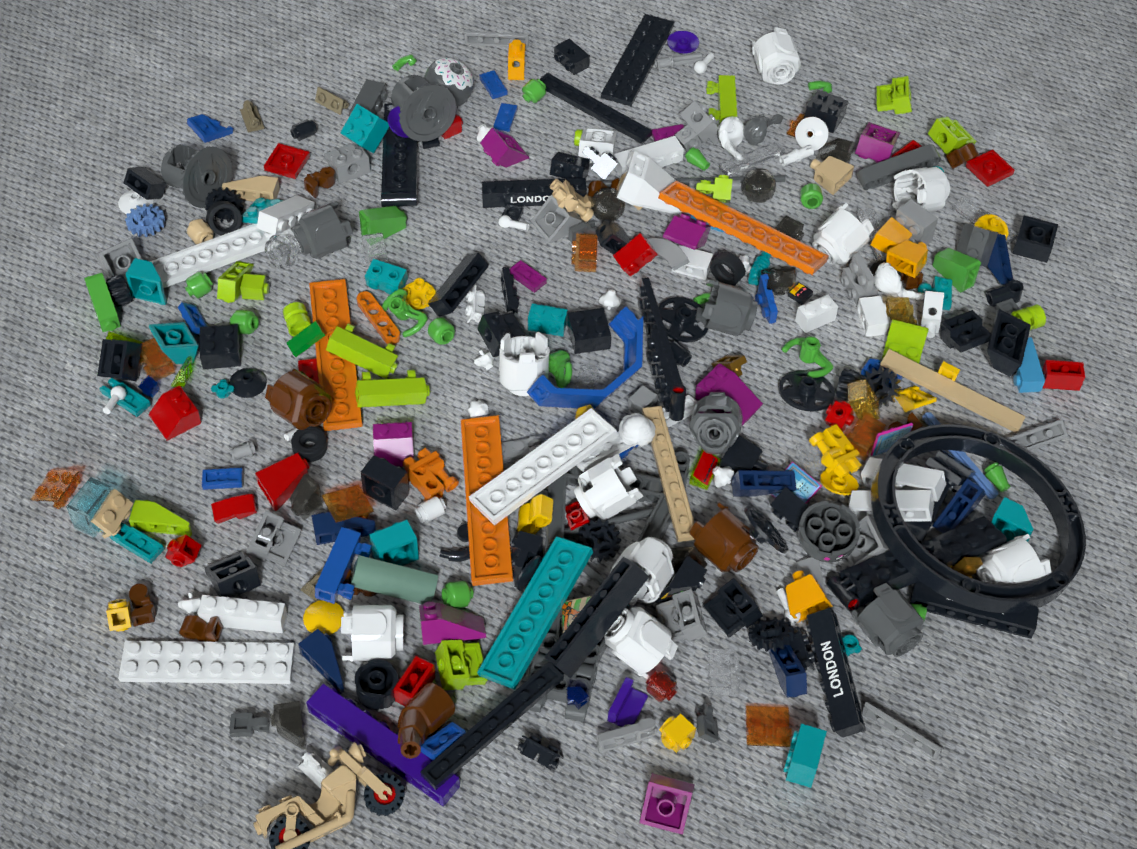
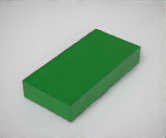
M315 321L289 340L287 345L292 354L297 357L323 338L325 333L317 321Z

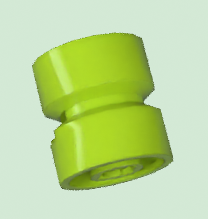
M293 302L284 307L282 312L291 336L295 337L311 325L303 303Z
M1038 304L1013 311L1011 314L1030 324V330L1043 327L1046 323L1045 312Z

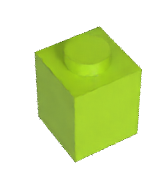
M243 275L240 286L242 299L264 300L265 294L269 293V283L266 282L265 275Z

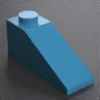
M1029 337L1027 340L1022 365L1017 369L1016 375L1013 377V383L1017 386L1019 393L1041 392L1045 383L1032 337Z

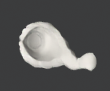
M727 117L718 126V137L722 147L729 151L737 161H741L744 157L735 148L742 142L744 137V125L738 117Z
M881 263L878 266L874 275V284L878 290L898 298L924 300L925 293H916L903 289L902 282L900 281L901 277L897 270L890 266V263Z
M640 413L623 417L619 424V435L626 445L634 447L639 445L643 447L653 441L656 428L650 419Z

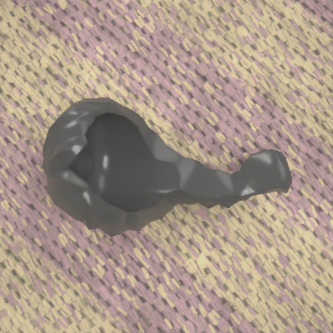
M760 114L758 117L748 120L743 129L744 137L751 145H758V143L764 141L768 126L781 123L783 116L777 114L769 119L764 114Z

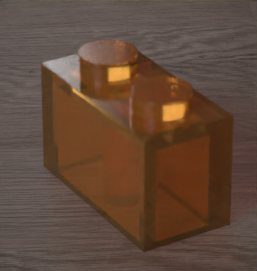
M576 234V241H572V251H576V253L572 254L571 265H575V271L596 272L597 234Z
M155 338L141 343L142 349L139 364L143 363V369L147 377L151 376L155 382L175 373L172 360L161 350Z
M866 414L862 420H857L853 428L854 431L852 433L849 432L846 436L853 445L854 450L857 449L860 454L857 457L864 461L872 451L877 434L884 431L886 426L884 423Z

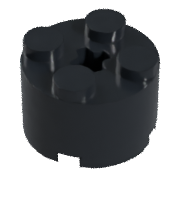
M372 659L364 666L361 665L355 673V687L359 702L367 708L376 710L392 706L395 702L393 689L398 683V674L392 667V664L386 660Z

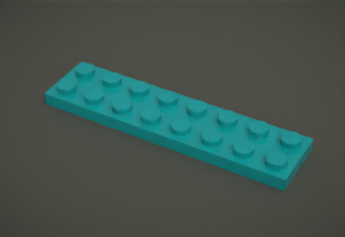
M556 536L477 671L480 677L511 689H516L593 554L592 548Z

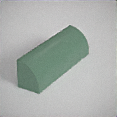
M359 555L353 567L351 585L355 586V588L424 604L433 600L438 575Z

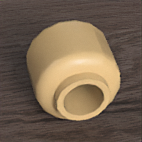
M204 219L191 221L187 228V234L195 244L213 239L214 232Z

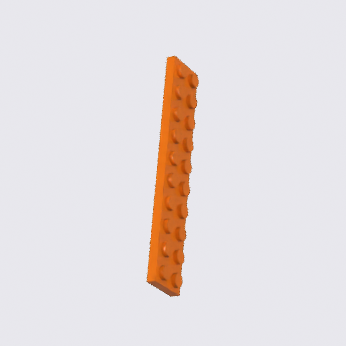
M678 181L673 182L659 194L658 198L666 204L673 205L679 208L680 211L687 212L696 219L703 220L709 223L710 226L717 227L726 234L733 235L742 242L749 243L758 250H763L771 254L772 257L779 258L788 265L801 269L804 273L813 275L828 260L829 255Z
M346 280L309 283L313 322L317 321L325 333V336L315 343L319 384L332 397L330 414L323 422L324 431L362 427L361 409L357 407L355 396L357 382L356 366L354 363L326 350L329 338L338 326L345 330L347 324H351Z
M499 415L461 419L472 586L513 582L508 516L496 525H493L469 500V496L504 472Z

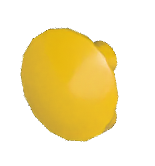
M983 215L974 224L975 226L1005 235L1006 240L1008 238L1009 232L1005 221L996 215Z
M417 278L414 282L402 288L407 292L406 301L414 310L428 307V302L436 294L434 287L424 282L422 278Z
M323 600L316 601L310 604L304 612V626L311 633L319 629L323 634L331 635L340 629L341 617H344V611L336 602L333 604Z

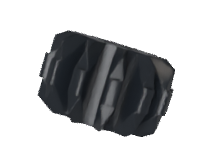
M121 274L106 280L112 301L117 307L132 302L131 292L125 278Z
M844 369L841 372L836 388V395L839 399L853 402L857 398L861 383L860 372L852 369Z

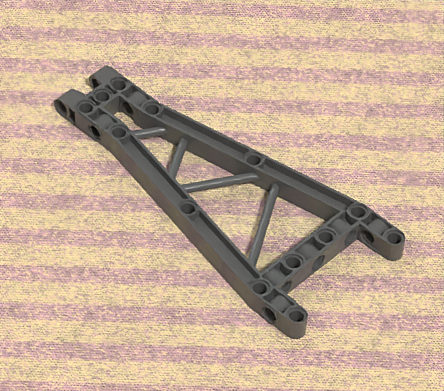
M679 451L675 453L684 488H686L690 456L686 452ZM574 466L548 486V497L553 499L552 521L546 526L545 555L556 536L564 539L565 536L578 534L580 530H583V525L572 531L570 527L564 529L566 486H579L578 478L583 473L577 466ZM634 473L637 480L630 487L632 490L635 487L638 488L643 494V497L637 501L657 504L654 508L608 518V526L649 517L637 542L647 537L662 540L672 520L660 478ZM586 564L583 572L601 585L605 579ZM562 608L534 656L528 679L549 662L544 657L551 648L545 646H554L563 634V629L560 627V616H563ZM603 637L592 650L591 654L594 656L587 657L572 678L562 673L564 680L557 686H563V689L554 687L529 710L540 713L542 707L545 706L546 699L567 703L565 719L584 723L596 680L598 664L607 648L605 638ZM581 690V691H584L585 693L579 694V693H577L576 691Z

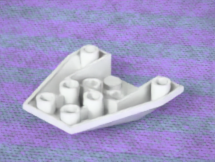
M630 151L626 165H628L627 173L619 187L616 198L639 207L676 215L681 214L682 211L679 208L668 205L658 198L660 192L676 180L651 158L639 152Z

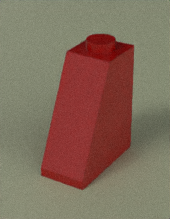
M298 453L255 473L257 484L274 511L279 510L308 478L307 470L309 465L306 459H301Z

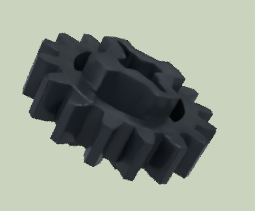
M219 187L218 191L212 189V192L207 194L205 210L208 211L209 207L215 202L228 201L234 204L242 213L244 205H242L243 199H239L240 194H234L235 190L228 191V187L225 190ZM219 209L214 215V220L219 218L221 223L224 220L230 223L231 219L234 220V214L229 209Z
M882 366L879 367L878 371L872 368V373L866 372L868 377L861 378L864 384L859 386L864 389L860 393V395L866 396L864 401H870L871 406L876 404L878 408H881L882 404L889 407V401L895 403L894 396L899 397L900 395L896 392L902 389V387L897 385L901 382L900 379H895L897 374L895 372L891 373L889 368L884 371ZM890 380H891V383H892V389L890 388V385H889ZM878 385H882L883 389H878Z
M598 518L596 523L590 520L589 526L584 524L583 530H580L578 533L581 537L578 538L577 543L589 547L587 544L589 543L593 550V554L590 557L591 562L594 558H597L598 563L602 561V558L608 562L609 556L614 558L616 555L615 551L620 549V546L617 545L622 541L620 538H617L620 532H614L615 525L608 526V520L605 523H601L600 518ZM597 538L601 539V544L597 543ZM601 550H608L604 553H599Z
M766 617L765 621L759 619L758 624L752 623V627L749 628V642H751L752 647L757 646V650L764 648L766 652L769 649H773V651H776L777 648L784 649V645H790V641L794 640V629L791 626V622H785L784 618L778 620L777 617H774L773 620H770L769 617Z

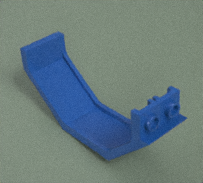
M624 307L608 324L624 342L623 373L602 390L557 388L542 375L529 388L527 393L538 406L578 409L591 405L595 409L642 367L643 317L638 320L631 310Z

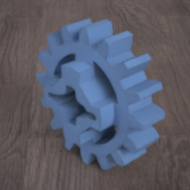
M143 204V207L137 205L136 210L130 209L131 213L126 214L127 218L125 221L128 231H131L133 235L137 233L138 237L142 234L148 237L150 233L155 235V231L160 232V227H164L165 217L163 211L159 210L158 206L153 208V204H150L149 207L146 204Z

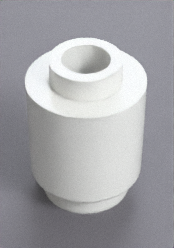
M435 496L419 504L415 512L422 523L425 521L430 522L445 514L444 509H446V505L442 498L439 499Z

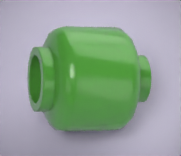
M531 79L523 86L522 97L528 103L530 101L537 103L546 95L545 84L540 79Z
M811 183L801 189L800 198L802 205L807 209H816L822 204L823 194L820 186Z
M198 271L186 279L187 286L185 289L190 297L194 295L196 298H201L212 291L211 286L213 283L206 273Z
M237 310L230 318V325L238 324L239 334L249 335L258 328L259 320L252 311Z
M436 318L429 324L428 334L437 344L445 345L454 338L455 329L445 318Z
M455 581L448 582L445 585L441 596L444 604L454 608L467 607L470 604L474 593L472 587H469L467 582Z

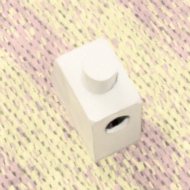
M925 292L921 326L929 329L927 338H933L935 333H939L944 293Z

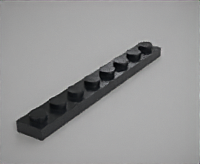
M546 73L540 78L546 86L545 90L635 141L643 144L652 136L651 129L555 76Z
M550 662L545 664L420 772L421 776L437 790L563 681L564 675Z

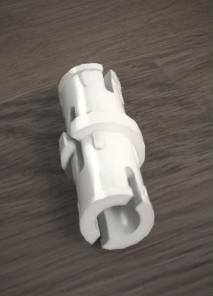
M811 145L801 149H794L788 154L779 156V161L782 163V166L793 162L798 163L803 158L813 156L814 150Z

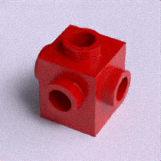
M835 401L833 405L830 404L826 411V424L830 427L837 424L841 431L844 432L847 425L851 426L855 418L852 406L845 401H841V403Z
M186 534L172 539L167 545L168 551L165 558L177 567L192 564L197 558L201 544Z

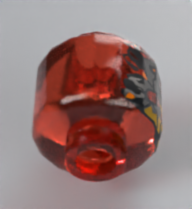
M656 670L645 682L647 684L646 691L658 702H662L665 699L670 701L677 693L675 690L677 681L665 670L659 672Z

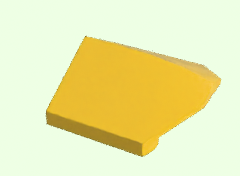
M918 386L897 391L896 393L900 396H894L905 412L937 402V397L919 390Z

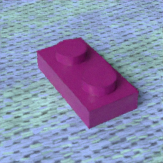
M680 124L653 129L652 138L656 142L673 137L684 126Z
M521 260L509 269L510 274H513L515 280L534 293L547 283V278Z

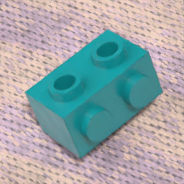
M373 259L365 274L366 285L371 289H379L390 295L394 291L404 288L408 280L407 269Z
M532 303L528 315V331L564 337L568 310Z

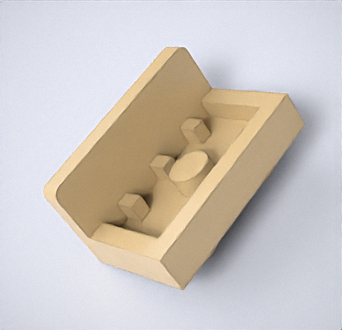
M113 489L91 522L104 531L102 534L103 538L111 535L115 536L121 529L120 524L122 520L124 521L130 515V508L134 503L119 491Z

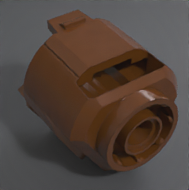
M293 369L282 375L274 385H267L265 398L270 402L272 411L297 429L305 430L310 426H318L328 418L331 411L332 397L325 392L324 387L309 378L302 371Z
M719 502L717 506L721 511L712 517L705 526L698 521L695 522L689 534L695 539L694 548L721 572H730L731 570L739 572L752 561L759 550V546L756 544V539L749 533L750 528L730 511V508Z

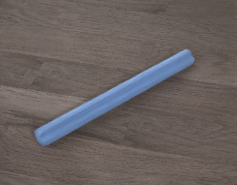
M926 412L922 416V420L927 426L941 425L931 412ZM948 450L953 457L976 472L972 480L984 489L988 499H995L998 496V491L965 452Z

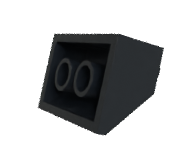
M998 309L987 353L993 368L1010 377L1022 365L1031 325L1001 309Z

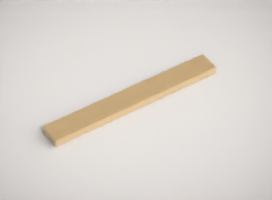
M890 349L880 366L886 369L889 368L892 372L1015 433H1018L1025 419V416Z
M662 406L643 408L642 414L650 419L656 428L655 436L650 443L677 542L695 540L689 534L695 523Z

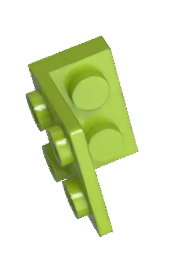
M892 320L882 359L890 349L916 363H920L929 329Z

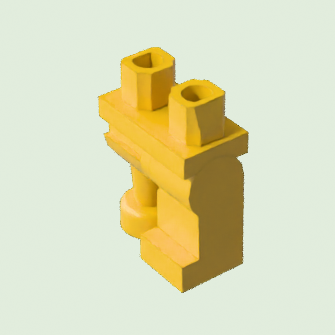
M837 424L825 429L823 433H816L809 439L810 444L813 447L817 446L823 454L821 463L828 467L825 469L828 474L835 472L839 479H842L850 472L855 473L862 466L857 460V456L860 454L857 449L854 450L853 445Z

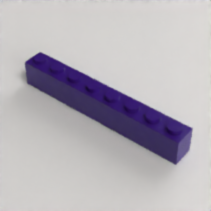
M322 684L306 702L309 713L352 743L355 742L357 746L361 744L366 753L444 807L460 788L459 776L455 773L435 790L420 773L433 760L422 752L416 758L409 759L401 754L400 744H398V733L392 732L386 723L376 721L367 710L362 711L351 699H345L340 696V693L334 687L329 688Z

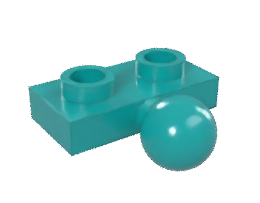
M935 276L933 287L929 283H921L918 286V293H925L926 291L944 293L942 310L950 311L952 307L951 279Z

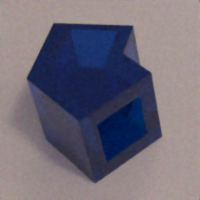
M149 375L138 386L143 394L152 398L160 390L158 383Z
M567 687V705H575L579 710L589 702V696L581 687Z

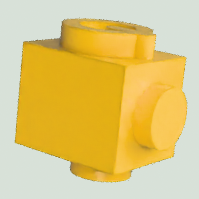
M116 599L108 602L106 613L110 631L116 630L119 632L131 628L132 620L130 617L132 612L130 601Z
M681 713L676 718L674 716L669 717L659 729L662 733L663 745L676 753L681 748L683 750L687 749L695 737L696 727Z

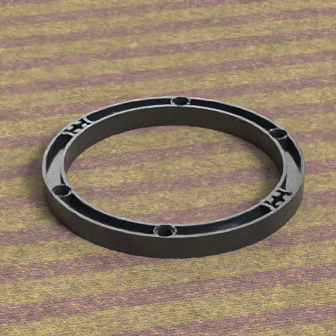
M941 424L919 428L897 440L887 451L875 472L871 486V507L875 523L884 542L896 559L914 577L933 591L952 601L974 609L996 613H1019L1034 610L1056 599L1067 588L1081 568L1086 550V534L1076 502L1062 481L1049 467L1020 445L1002 436L983 429L955 424ZM938 450H954L982 456L1015 473L1038 494L1054 519L1060 540V556L1055 571L1034 583L1019 586H1003L984 583L949 568L918 542L903 520L895 493L898 469L908 460L920 454Z

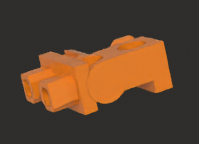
M424 448L418 453L419 461L416 462L412 457H408L403 461L408 481H411L412 485L425 497L424 501L435 496L440 499L443 497L444 489L446 492H450L459 484L455 477L448 476L444 470V461L439 457L437 451L431 453L427 448Z

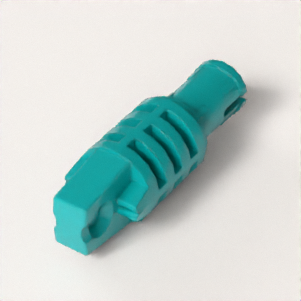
M762 250L760 256L756 257L750 269L749 284L759 285L760 275L766 274L770 267L771 254Z

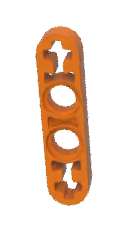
M360 292L356 298L358 307L387 344H397L400 341L399 329L370 292ZM371 310L378 311V313L375 315H372L369 312ZM380 322L388 323L386 326L383 327L378 325Z

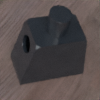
M610 219L603 220L596 229L600 246L613 255L630 242L626 232Z
M740 435L734 444L728 448L720 463L721 468L731 467L734 475L738 471H768L769 465L761 462L762 449Z

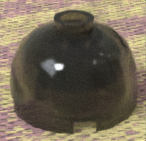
M753 169L743 179L741 185L742 193L751 202L764 203L773 198L776 191V179L766 169Z
M607 187L598 190L593 195L591 209L594 211L593 215L600 221L610 219L613 222L623 215L625 202L616 198L618 190Z
M780 266L781 268L777 269L775 267L762 269L761 275L768 274L769 277L767 289L772 290L774 295H785V291L791 290L796 283L797 272L795 267Z

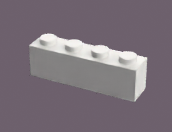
M676 136L615 153L614 156L617 158L615 162L618 164L614 168L620 177L627 172L628 165H626L630 151H636L651 158L663 168L666 165L683 161L684 148Z
M296 195L259 211L257 228L277 235L298 225L300 217L314 210L315 202Z
M870 457L861 472L865 487L871 488L875 472L882 461L881 458ZM903 464L898 469L895 490H931L933 500L938 502L946 486L944 471Z
M871 490L852 491L849 509L853 511L859 521L867 515L873 517ZM895 490L897 504L904 521H932L934 500L931 490Z
M202 595L197 612L198 616L206 621L207 624L211 617L218 616L222 626L226 628L274 633L284 632L287 619L285 603Z

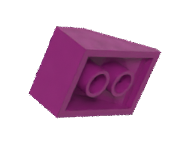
M869 122L861 134L855 154H858L863 159H873L876 163L890 159L900 132Z
M720 363L696 386L695 399L698 401L705 396H709L710 392H725V396L736 401L742 411V426L763 405L733 371ZM711 409L716 413H729L724 412V409Z
M426 602L423 605H419L423 645L441 643L444 640L463 641L486 638L483 617L442 603Z

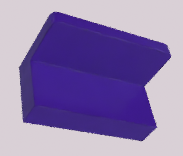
M625 678L608 711L607 721L620 727L635 724L648 695L633 689L634 680Z

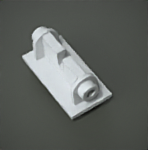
M474 285L472 290L466 295V301L468 302L465 310L467 323L471 319L479 323L482 315H484L485 294L481 290H476L477 285Z
M306 752L302 757L304 761L298 768L321 789L322 780L334 770L315 752Z

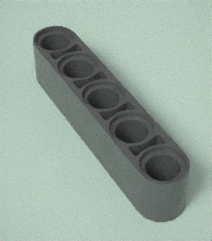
M928 144L863 168L857 173V178L864 190L874 189L896 181L894 176L902 171L934 167L940 163L941 157L934 145Z

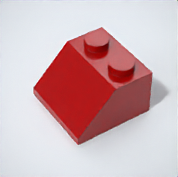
M180 385L163 393L148 414L166 441L201 424L197 408Z

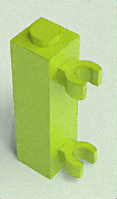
M719 75L718 83L707 81L708 88H706V94L718 93V110L709 108L708 116L712 114L716 120H719V125L727 117H737L735 76Z
M349 323L345 330L338 326L329 338L327 351L385 379L388 378L390 373H395L398 367L396 363L398 355L393 353L394 345L388 343L386 348L383 349L354 335L352 331L355 326Z
M407 370V376L403 379L371 380L370 372H362V378L356 382L355 388L357 407L425 404L427 396L430 395L429 385H426L425 378H416L415 370Z

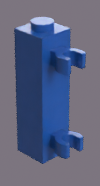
M341 527L315 586V598L335 604L338 595L349 600L352 599L355 586L343 583L355 555L358 554L369 558L372 547L369 544L360 543L361 533L352 528Z

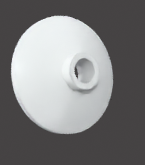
M817 117L803 119L795 131L797 143L802 148L811 145L814 151L826 144L829 135L827 125ZM809 131L813 133L812 137L808 136Z
M130 190L120 197L118 206L122 212L127 214L131 213L130 209L136 210L137 205L143 207V204H146L149 207L150 204L154 203V199L146 200L135 191Z

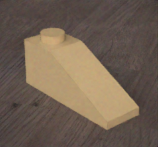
M257 176L222 184V190H225L226 187H228L230 192L235 190V195L240 194L239 199L255 201L257 198L274 200L277 199L280 190L278 178Z

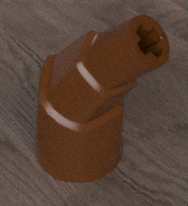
M434 683L425 684L400 713L398 719V744H400L401 754L406 758H416L420 754L421 744L425 742L427 736L435 732L455 713V706L451 697L440 686Z

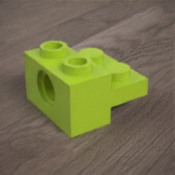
M909 76L892 78V84L876 86L878 112L894 110L895 114L912 112Z
M949 117L937 118L928 132L933 142L938 144L947 155L969 143H974V145L976 143V140L957 120H951Z
M719 175L718 178L715 177L714 184H711V181L701 180L700 183L696 184V190L703 194H711L712 198L719 202L729 203L733 179H729L727 175Z
M462 640L441 641L435 651L442 689L461 690L469 685L486 684L487 679L480 677L477 673L483 663L479 643H463Z

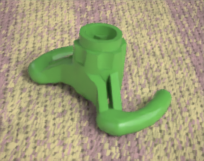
M398 289L386 298L381 307L385 312L389 307V310L401 321L409 318L418 321L414 327L403 331L402 335L406 338L419 332L426 324L428 318L425 313L414 310L406 301L407 292L404 289Z
M815 337L795 338L785 343L782 347V352L787 353L791 347L800 345L799 358L803 362L808 364L815 362L824 368L818 371H809L807 373L808 377L819 378L833 370V364L821 353V344Z
M562 350L549 355V372L555 376L556 385L559 388H566L572 378L570 356L566 351Z

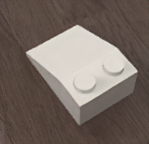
M584 127L580 138L578 156L589 159L582 151L586 147L590 148L591 146L599 152V157L604 152L606 154L610 152L614 155L617 131Z

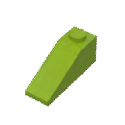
M236 261L218 278L217 299L227 303L235 302L241 296L240 286L243 275L251 274L254 264Z
M149 500L134 501L129 518L131 527L143 532L173 535L186 534L187 536H192L191 526L188 521L156 502Z

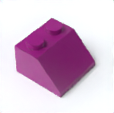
M493 127L480 142L484 148L483 151L491 156V161L498 167L501 165L507 168L529 159L528 154L513 136Z
M681 212V214L674 215L663 234V238L696 250L705 246L711 226L703 220L692 219L691 215Z
M412 422L373 424L374 455L386 459L396 467H403V461L408 457L414 459Z
M652 773L647 787L640 824L683 835L695 784Z

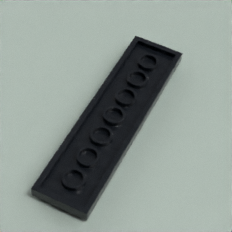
M644 14L604 87L601 98L632 107L655 63V59L658 58L674 27V21Z

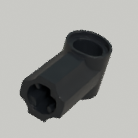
M1011 280L1007 286L986 292L987 302L992 307L1009 299H1013L1015 303H1018L1022 296L1023 283L1018 280Z

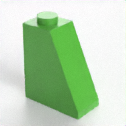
M396 206L359 211L361 235L370 245L406 228L407 217Z
M947 248L936 253L932 266L944 278L951 279L952 285L962 293L974 286L981 262L961 252Z
M99 273L84 278L102 332L113 331L121 327L103 274Z

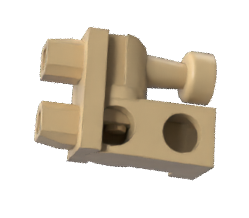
M556 178L551 183L552 195L556 198L560 208L563 209L565 206L568 212L574 210L584 222L592 218L594 211L591 207L594 203L590 196L587 194L584 197L579 195L567 180L562 183Z

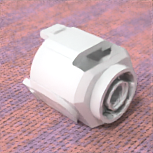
M775 27V32L768 33L757 41L752 42V54L763 81L769 84L780 85L789 82L794 77L795 73L800 69L801 61L794 41L788 35L786 29Z
M923 167L900 172L894 176V179H896L894 184L896 202L892 206L897 210L912 199L928 212L942 209L950 193V184L946 175L937 167Z
M847 203L836 208V211L818 227V231L813 235V248L829 255L827 263L834 265L836 262L838 264H847L853 255L857 254L869 242V234L874 230L869 219H865L861 223L855 216L844 210L848 206Z
M540 332L536 333L535 338L529 336L510 338V334L506 333L501 339L499 381L511 393L519 396H529L527 391L542 375L547 379L549 377L550 349L548 347V338Z
M619 454L605 459L579 475V486L574 488V493L581 507L590 518L597 515L600 519L607 520L643 497L638 488L632 490L630 487L637 480L631 468L628 467L622 471L619 469V466L623 464Z
M1029 534L1014 537L1013 540L989 550V554L981 557L983 565L977 569V576L979 581L994 585H1026L1037 582L1051 573L1050 562L1047 558L1039 560L1032 546L1026 541V539L1030 538Z
M647 537L640 542L629 545L611 569L612 571L621 558L625 557L637 564L649 576L628 604L630 607H633L637 602L651 603L656 601L674 575L671 563L673 554L670 547L658 538Z
M353 605V610L344 611V617H341V634L352 635V653H343L342 660H386L392 658L396 651H404V615H396V608L392 605Z
M633 607L630 610L625 608L604 635L605 644L613 649L611 653L635 670L634 673L643 676L645 679L650 677L646 673L652 670L664 656L670 660L673 659L678 647L671 640V631L641 607Z

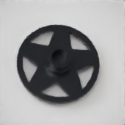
M673 297L663 301L658 308L662 320L671 324L670 330L665 327L668 337L676 341L688 343L698 341L706 335L708 328H704L702 331L697 324L700 321L695 320L697 310H691L686 304L696 309L698 307L703 308L693 300L683 297ZM674 303L673 310L663 309L666 305ZM687 332L693 337H681L680 335Z
M794 371L782 377L778 388L779 394L787 404L796 409L810 412L820 411L828 408L834 401V387L823 376L819 378H801L799 376H807L809 371ZM788 381L792 387L783 390L784 383ZM822 382L829 389V392L820 388ZM791 399H800L802 405L794 402ZM816 400L827 401L824 404L815 406Z
M748 505L744 508L747 518L754 526L751 532L753 537L760 544L768 542L776 550L785 554L789 550L787 543L774 525L754 507Z

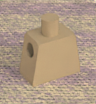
M828 156L823 162L814 159L810 165V168L815 170L814 181L832 195L852 178L854 170L853 165L832 156Z

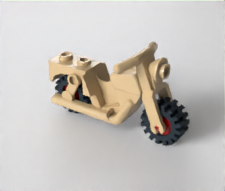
M355 742L352 743L347 753L342 747L336 746L330 750L328 764L334 766L339 760L342 766L322 780L321 795L317 802L307 804L299 796L294 798L292 795L286 796L279 800L280 804L271 807V805H267L259 809V814L255 815L256 821L253 822L257 835L262 834L264 839H266L269 826L274 820L285 815V818L277 821L271 829L269 835L271 849H308L311 842L346 827L352 822L355 811L356 779L365 787L363 798L366 807L370 809V812H374L378 816H388L395 813L401 807L405 797L404 786L394 775L384 773L375 776L368 768L361 765L360 763H364L363 758L366 757L361 744L357 746ZM298 812L315 828L310 830L307 824L301 821L302 819H297Z

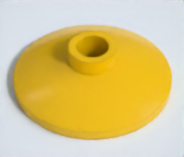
M824 471L820 476L821 484L835 494L851 495L852 491H857L859 487L857 480L850 474L839 479L835 472L828 474Z

